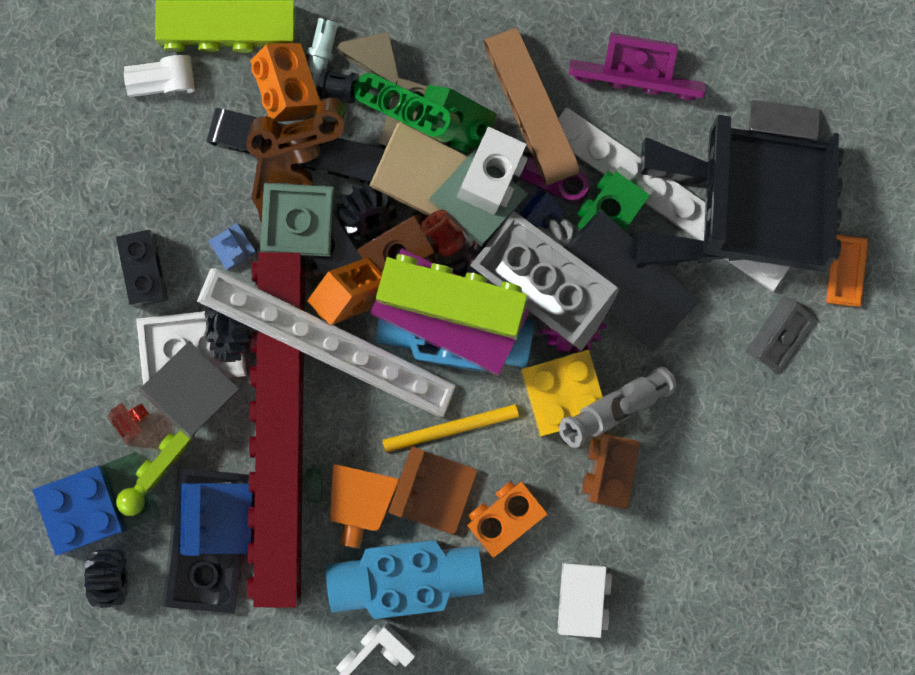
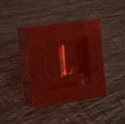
M121 403L110 410L107 418L125 444L128 445L140 436L142 430L138 425L145 421L150 414L142 403L129 411Z

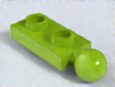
M180 430L176 435L170 432L158 447L161 453L154 461L148 458L135 475L139 477L136 485L133 488H126L118 494L116 505L122 514L134 516L142 511L145 503L144 496H148L190 446L192 437L189 439Z

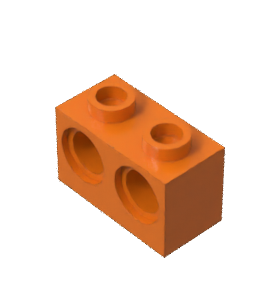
M301 43L266 44L250 62L252 73L257 80L262 96V104L267 111L268 117L275 119L277 122L305 120L316 110L320 100Z
M512 481L508 482L495 493L499 499L490 507L482 503L468 515L472 521L467 526L493 558L547 515L546 511L522 482H519L516 486ZM514 496H522L528 502V510L522 516H514L508 509V503ZM491 517L498 519L501 523V532L494 538L484 536L481 531L482 522Z

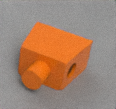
M334 464L330 521L344 524L340 541L341 545L360 549L365 529L377 532L380 530L397 489L399 479Z

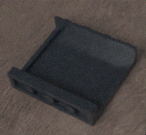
M717 115L709 130L703 254L826 272L832 262L838 260L841 252V241L837 239V229L842 219V210L837 208V201L843 186L842 178H838V168L843 160V148L839 147V134L834 133L828 143L731 128V116Z

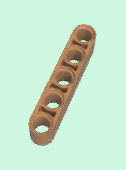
M514 27L485 38L483 40L491 65L544 184L548 186L579 174L575 155L518 29Z

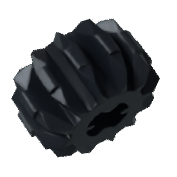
M365 181L359 189L352 186V193L350 195H342L343 203L338 205L337 209L339 223L344 231H347L355 240L364 238L369 242L373 235L380 236L384 229L392 228L391 220L398 216L394 198L370 187V184Z
M101 549L88 554L87 561L85 562L84 587L86 588V597L92 607L111 608L123 605L128 593V571L126 569V560L121 550Z

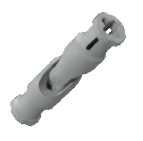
M657 367L652 370L651 375L648 377H639L624 385L620 390L614 391L581 409L580 414L574 417L568 416L563 418L559 425L562 439L570 447L577 448L584 444L586 438L601 435L628 419L631 413L641 412L651 407L661 396L668 397L674 394L677 387L674 375L665 367Z

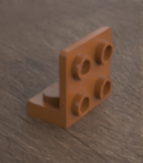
M606 432L599 435L598 439H591L588 459L594 460L592 473H585L581 493L587 494V502L628 509L640 441L611 436L610 433Z
M411 446L388 513L455 534L477 471L472 467Z

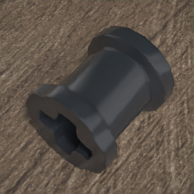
M323 68L318 80V97H337L353 104L356 100L354 86L359 78V74L352 72L350 75H345Z

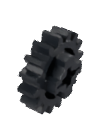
M207 306L204 313L206 317V330L204 334L207 342H211L209 349L214 351V359H219V362L240 361L241 354L246 353L244 343H248L250 340V327Z

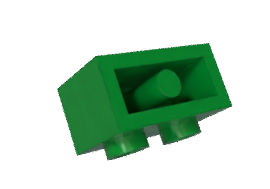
M428 85L424 94V98L454 112L460 119L459 132L455 138L448 141L450 142L448 147L462 154H468L469 150H478L487 128L493 127L497 113L451 88ZM423 104L419 107L415 121L423 114ZM435 117L433 124L443 128L445 122Z

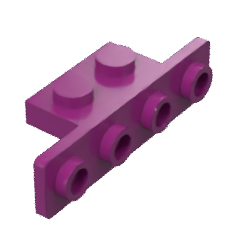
M610 32L604 65L570 60L568 74L575 76L577 81L584 83H593L595 80L608 82V85L614 88L627 89L630 85L641 87L642 91L654 95H660L662 91L676 93V97L689 101L696 100V97L704 98L706 92L704 82L672 77L678 50V44Z

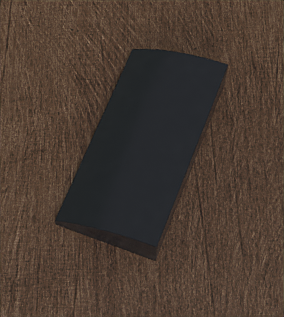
M178 467L163 606L168 608L235 613L241 554H199V556L180 554L182 483L249 484V475Z

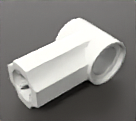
M173 55L162 58L160 62L124 67V80L129 97L158 93L175 95L176 91L187 90V93L195 91L192 62L189 55Z

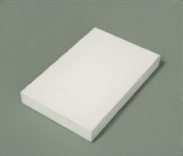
M205 311L136 319L143 385L189 341L227 378L247 376L245 354H241V360L236 362H219V359H214V351L209 349L211 342H207L204 334L206 330Z

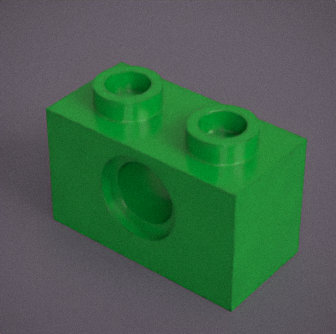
M621 166L615 173L608 170L597 185L602 191L596 200L593 201L588 198L577 215L582 219L576 227L582 229L601 209L625 231L654 190ZM605 199H616L621 205V212L619 214L607 212L604 206Z

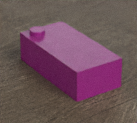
M401 248L399 254L418 259L417 265L431 269V262ZM377 300L370 312L372 316L496 376H499L516 339L380 304ZM525 309L520 331L530 312L528 309Z

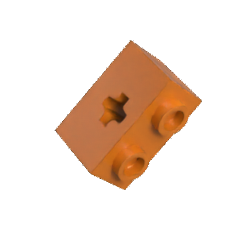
M368 258L328 271L307 301L314 307L320 318L327 321L330 325L336 324L370 310L376 301L382 272Z

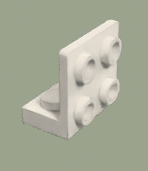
M387 623L382 628L376 624L360 641L365 647L358 654L351 650L338 664L336 669L340 672L339 675H350L378 643L383 646L380 652L395 666L400 662L406 667L416 656L417 651Z

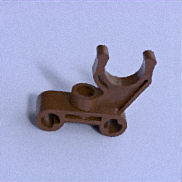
M326 98L317 105L313 118L280 126L275 119L268 116H261L251 123L246 145L249 152L253 156L258 157L251 199L258 210L260 222H262L264 183H290L294 185L315 186L313 175L303 167L293 163H304L315 159L321 154L320 143L334 140L343 133L347 111L340 100ZM332 116L336 119V121L328 122L324 119V117Z

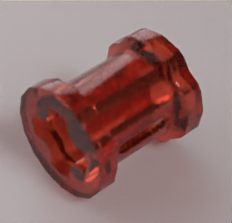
M438 210L426 217L422 222L421 231L426 236H431L437 244L438 252L442 256H450L461 249L466 238L461 230H456L450 223L449 214L445 210Z

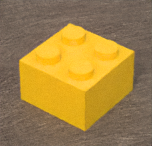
M589 350L521 370L540 437L559 432V425L563 418L568 416L574 417L580 414L581 409L603 398Z

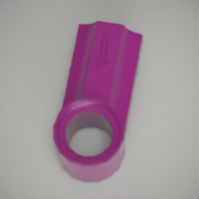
M532 156L529 157L520 177L521 180L561 198L562 201L570 205H577L583 202L589 191L588 178L580 170L579 174L546 186ZM577 180L582 184L583 190L577 195H569L563 187L567 181Z

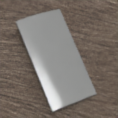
M514 210L470 265L479 274L487 277V280L495 286L501 287L502 282H509L523 287L522 293L528 294L526 309L530 310L533 315L581 351L600 326L619 291L618 287Z

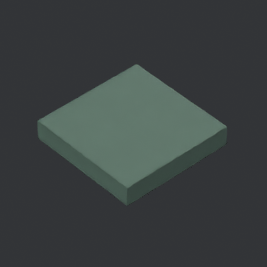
M475 149L430 197L429 201L482 246L528 194L511 179L509 186L514 188L507 206L500 205L494 215L456 198L477 152V149ZM490 166L486 168L487 173L491 177H503L501 170L497 167Z
M264 183L260 252L301 253L302 256L330 257L334 187Z

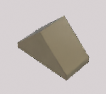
M389 32L348 40L339 44L337 47L339 55L364 71L373 73L397 85L399 78Z

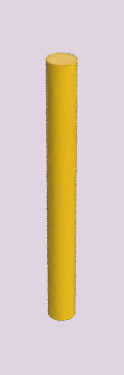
M516 404L383 439L382 441L385 452L388 453L518 418L519 414Z

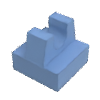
M235 223L208 241L227 271L256 253L238 223Z

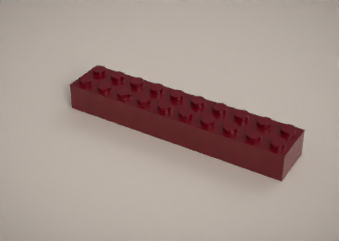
M258 252V261H252V282L258 285L259 290L305 311V259L302 254ZM257 330L251 331V352L257 354V366H251L250 386L256 389V401H250V422L256 423V436H250L249 456L250 458H255V472H249V493H255V507H249L248 527L254 528V542L248 543V564H254V577L248 578L247 598L253 599V607L296 608L301 605L304 352Z

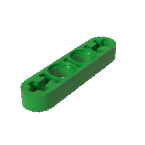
M373 73L363 74L355 83L354 96L359 102L441 142L451 141L459 132L460 119L457 114ZM371 87L380 91L378 97L368 93ZM399 93V103L390 110L389 103L391 98ZM423 104L424 111L422 116L414 121V110ZM435 117L445 122L443 128L433 124Z

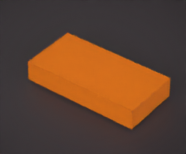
M837 235V239L841 241V252L838 260H834L829 268L826 303L861 307L869 238Z

